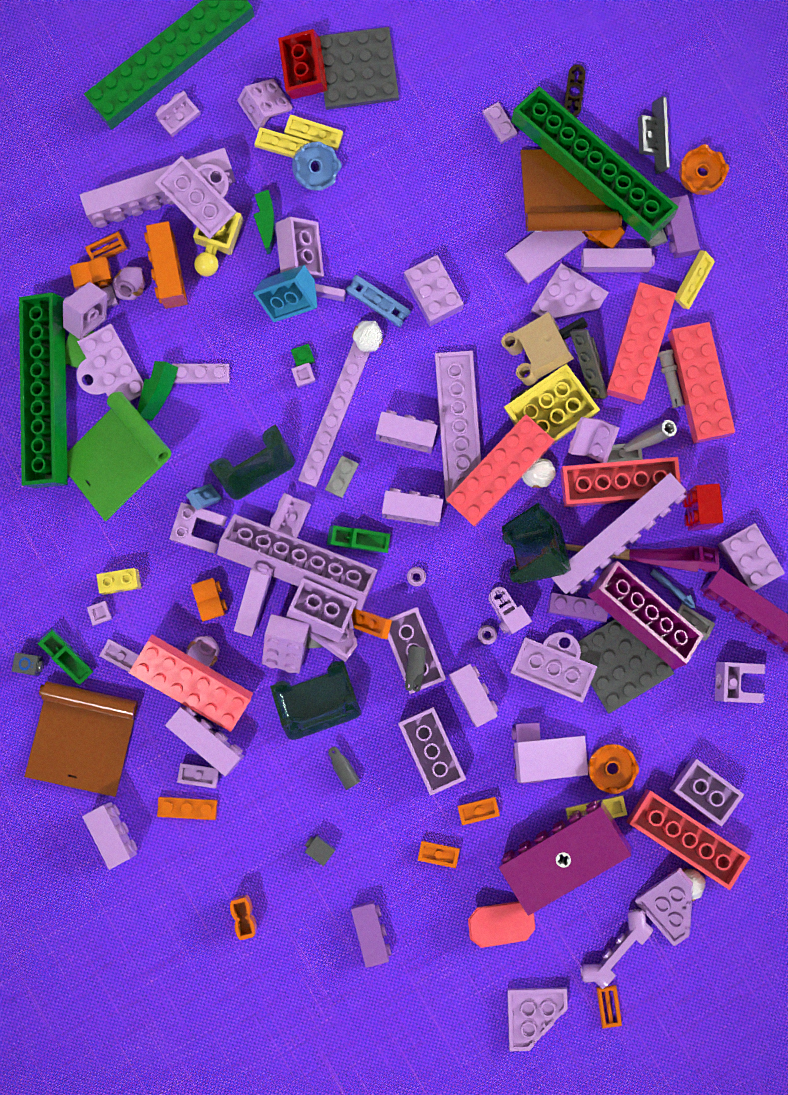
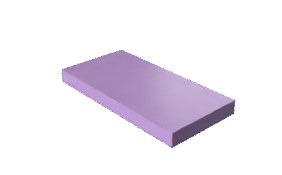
M582 231L533 232L508 251L505 257L528 285L586 241L587 238Z
M585 736L514 743L518 783L588 775Z

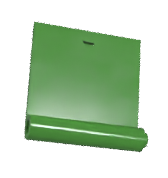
M114 392L109 395L107 405L111 409L67 452L68 475L104 521H107L171 457L170 449L122 392Z

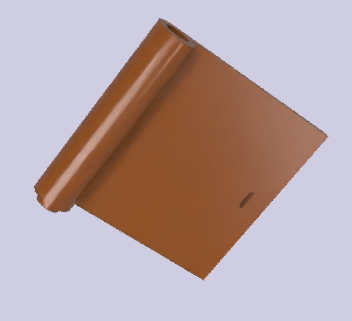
M543 149L520 150L526 232L618 230V227L622 226V215H619L618 211L610 209Z
M48 681L44 685L42 684L39 696L43 700V705L24 777L116 797L138 701Z

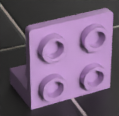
M274 79L245 86L237 99L256 130H259L260 127L263 128L269 117L292 110L291 104Z
M581 417L577 423L574 437L570 442L568 453L588 456L601 463H607L619 427L600 419Z

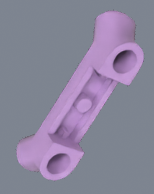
M632 909L628 911V931L617 937L616 945L612 949L609 948L602 956L604 959L599 964H583L581 966L582 981L585 983L595 982L601 989H604L614 979L616 975L611 970L612 967L635 940L643 945L653 932V928L646 923L643 910Z

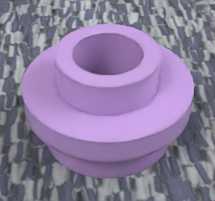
M414 567L407 573V580L412 586H421L426 580V573L423 569ZM416 573L420 575V579L417 581L413 579V575Z
M485 625L478 631V639L483 644H492L497 638L495 628L490 625ZM484 632H490L491 637L489 639H486L484 637Z

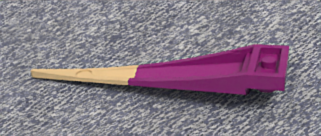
M571 544L562 545V549L577 552L585 547ZM704 546L666 549H626L619 556L613 555L611 557L690 572H698V568L705 572H718L720 565L718 549Z

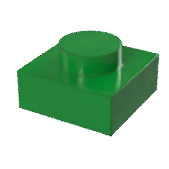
M309 344L291 349L296 367L306 363H315Z

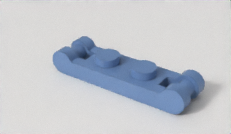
M355 275L352 279L353 282L350 286L346 287L345 292L400 328L404 318L408 317L411 311L358 275ZM358 286L363 287L361 292H358L356 290ZM395 309L399 311L397 317L392 314Z

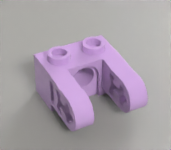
M181 502L169 539L176 543L216 554L218 544L194 537L197 521L203 520L224 527L227 517L204 509L197 510L192 505Z
M496 587L489 593L488 601L501 622L498 625L504 634L508 633L510 636L532 622L523 606L517 607L505 588ZM496 594H497V595H499V594L502 595V597L500 598V600H499V599H497V600L494 599V597L496 596ZM504 602H507V604L500 609L499 606Z
M716 662L715 701L764 703L763 693H745L741 691V675L743 673L765 674V664Z

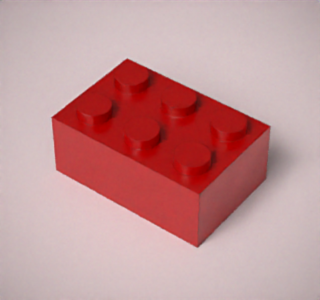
M311 29L278 38L287 94L292 99H297L328 91L321 41L315 30Z
M720 483L696 485L685 494L686 498L682 501L683 507H686L684 524L688 526V531L712 529L724 523Z

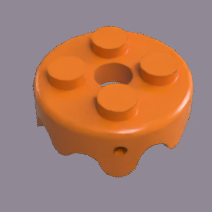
M703 144L696 149L690 150L685 155L679 167V177L683 186L691 193L708 195L721 187L727 176L729 165L726 164L721 152L713 151L709 148V145ZM704 168L707 171V175H699L698 169Z
M607 744L599 747L591 755L588 763V773L591 781L597 788L607 793L619 794L633 785L639 773V766L630 750L621 745ZM610 763L617 765L618 769L614 774H610L607 771V766Z

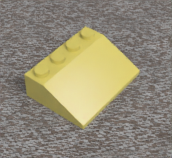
M567 364L504 407L514 425L527 414L555 440V443L574 431L581 417L592 418L600 411Z

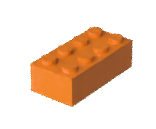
M169 221L146 225L147 232L144 233L146 244H148L150 249L148 251L149 261L152 262L154 268L151 269V273L157 286L154 287L156 298L159 299L160 304L163 303L166 309L188 305L175 235Z

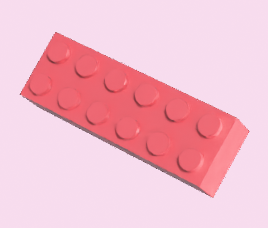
M642 282L638 284L606 386L608 395L639 405L644 401L676 293Z
M710 322L672 329L668 334L671 350L674 351L672 354L674 363L678 367L676 372L693 444L731 436L735 433Z
M526 414L446 500L476 527L555 443V440Z
M678 457L563 466L560 469L564 507L635 502L669 473L681 484Z
M153 634L129 671L131 675L230 732L253 695L251 691Z
M648 789L645 790L626 820V823L728 890L732 888L751 857Z

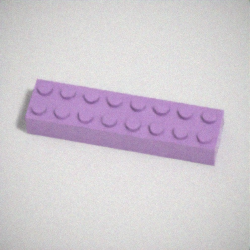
M225 148L187 160L195 170L205 164L216 165L227 175L229 186L236 182ZM172 165L79 194L86 216L93 227L102 228L113 221L121 222L126 217L132 215L139 216L144 211L158 210L163 205L175 204L155 184ZM214 172L211 175V180L214 183H218L222 179V175L218 172Z
M669 473L550 577L565 594H575L583 587L581 583L584 580L590 581L597 575L595 571L598 568L604 569L612 562L610 558L613 555L619 556L627 549L625 547L627 543L637 541L641 537L640 532L644 529H651L656 524L654 520L659 516L665 517L671 511L669 507L674 503L680 504L686 498V489Z
M236 514L233 515L223 533L217 555L250 568L255 563L266 564L269 568L274 569L273 577L298 587L302 578H305L356 600L354 608L360 611L364 606L378 570Z

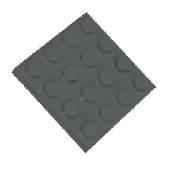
M389 27L319 36L328 91L323 92L326 110L399 100Z
M616 619L578 641L581 648L580 660L597 666L591 687L608 714L674 675L673 670L665 661Z

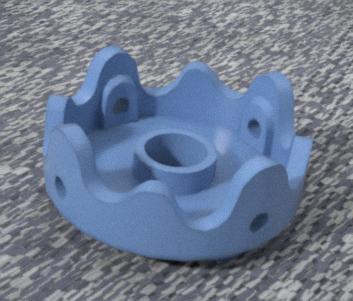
M311 142L297 150L293 157L292 170L295 179L304 188L324 190L335 183L336 175L341 170V162L338 160L332 147L322 142ZM313 161H316L319 165L316 172L311 169Z

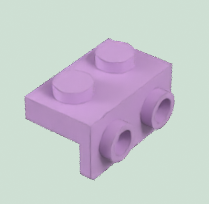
M182 91L175 94L169 103L160 106L155 115L158 122L173 137L200 115V111L190 101L186 92Z
M284 493L279 500L278 508L271 519L269 528L297 538L311 504Z

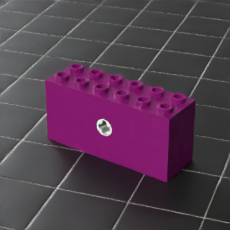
M596 800L586 805L587 808L584 811H575L569 816L570 818L567 821H558L552 826L553 829L550 831L544 830L536 835L535 840L531 842L527 840L520 844V848L515 852L510 850L502 855L503 858L498 868L528 916L631 856L630 844L602 800L599 802Z

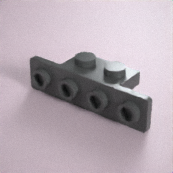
M664 96L652 103L653 117L646 115L638 117L639 154L654 156L656 174H661L670 168L667 99Z
M573 329L570 333L590 397L605 399L608 394L601 374L603 367L594 337H590L587 329Z

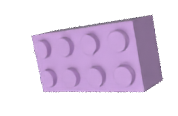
M418 607L388 618L392 620L388 641L404 681H406L409 646L427 648L420 690L446 680ZM412 689L411 691H409V694H412L415 691Z
M180 707L165 726L224 776L229 775L244 758V755L241 754L243 750L236 744H229L227 742L228 737L220 731L215 732L212 729L213 725L208 720H201L197 716L199 713L188 707Z
M434 707L398 723L430 796L466 780Z

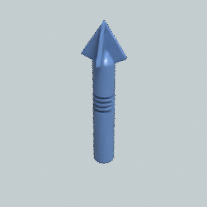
M655 568L650 573L652 577L670 590L672 594L682 601V604L687 607L696 608L691 595H685Z

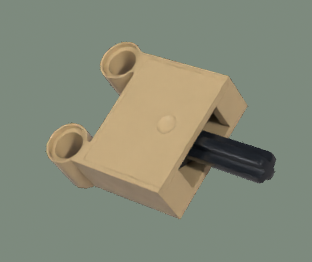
M548 312L517 331L505 334L501 343L511 355L520 354L524 348L531 364H520L516 369V375L525 385L531 386L539 378L574 359L565 339L571 337L570 332L573 329H585L588 324L585 318L581 317L564 328L559 329L555 319ZM527 372H530L527 377H524Z

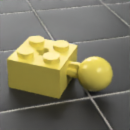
M237 212L211 239L196 227L193 236L195 243L206 247L205 252L200 253L194 262L195 270L200 275L208 277L216 273L219 266L216 258L217 251L232 255L244 221L241 213Z

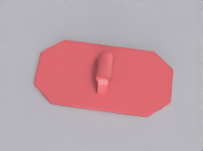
M519 901L477 907L468 918L469 937L471 941L481 948L527 941L535 930L534 913L528 916Z

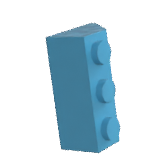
M305 265L261 280L253 292L273 322L317 308L315 280Z

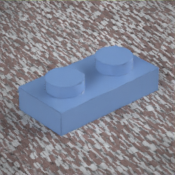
M211 483L193 489L186 494L191 505L197 510L218 503L222 499Z

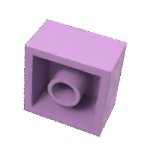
M88 282L86 285L81 286L74 294L66 297L63 301V328L81 340L106 320L107 293L91 282Z

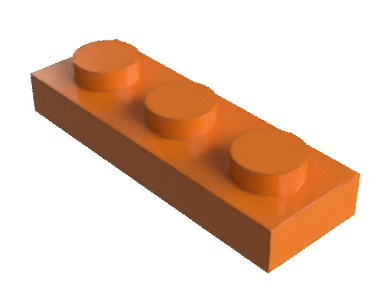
M353 609L351 616L355 629L381 639L388 638L392 620L365 610Z
M158 797L157 817L216 820L218 800Z

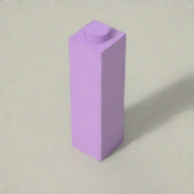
M651 248L583 249L581 253V272H649L655 263V256L652 255Z
M255 563L250 570L234 628L235 632L252 637L257 629L274 570L266 564Z

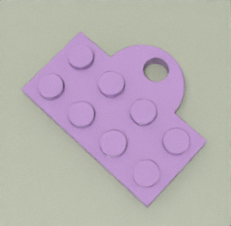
M181 156L155 182L209 239L237 213L224 199L229 189V182L225 172L216 165L205 164L195 170ZM214 172L222 175V179L218 183H214L211 180V175Z
M112 324L77 341L87 358L81 362L77 369V381L84 391L95 395L106 393L108 397L114 392H122L129 402L141 396L144 382ZM87 374L93 377V383L89 386L83 383V377Z
M558 632L550 635L543 644L525 637L510 673L583 703L597 666L580 660L581 648L578 641L572 635ZM562 638L570 640L568 648L560 647L559 642Z

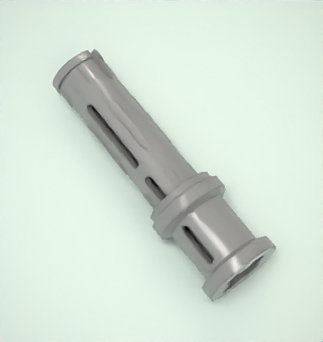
M666 350L659 352L657 357L660 358L661 373L665 374L672 408H678L679 406H684L676 375L678 367L674 363L672 355L674 351Z

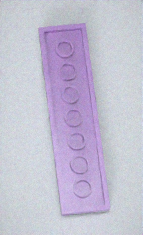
M473 351L435 353L446 504H450L446 500L450 494L481 462Z

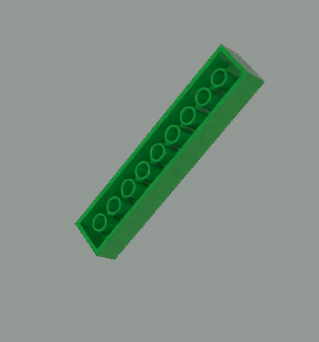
M202 0L85 92L84 95L88 103L107 126L113 130L255 17L253 6L247 0Z
M540 86L513 109L511 120L513 124L610 209L618 211L619 215H622V219L648 242L675 217L678 206Z
M52 292L19 297L21 484L31 488L68 485L65 329L63 328L64 298Z

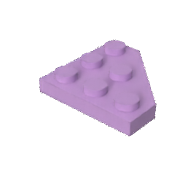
M561 263L531 309V312L539 317L549 312L556 319L578 315L583 312L596 311L600 308L609 292Z
M350 616L339 643L310 630L308 631L309 637L345 662L358 645L353 631L352 616Z
M678 868L639 895L635 902L673 946L689 937L693 882L681 868Z
M566 987L507 989L509 1051H530L540 1037L544 1036L554 1025V1022L568 1009Z

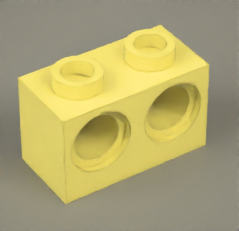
M136 568L96 574L99 593L103 595L142 589L139 570Z

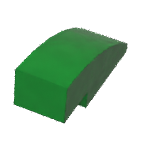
M269 190L254 194L260 212L253 215L267 254H270L274 243L275 216Z
M154 361L151 378L144 380L137 410L144 419L152 421L160 411L171 391L178 367L168 362Z
M333 525L329 526L327 545L388 553L390 534Z
M50 628L38 640V645L78 685L93 673L88 664L53 628Z

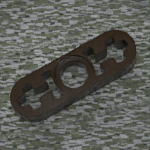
M578 64L573 65L569 69L564 108L569 112L571 103L575 102V111L571 114L576 118L581 111L586 73L584 67ZM575 71H578L579 74L577 82H574ZM571 88H576L579 90L580 94L578 96H572L569 93V90Z

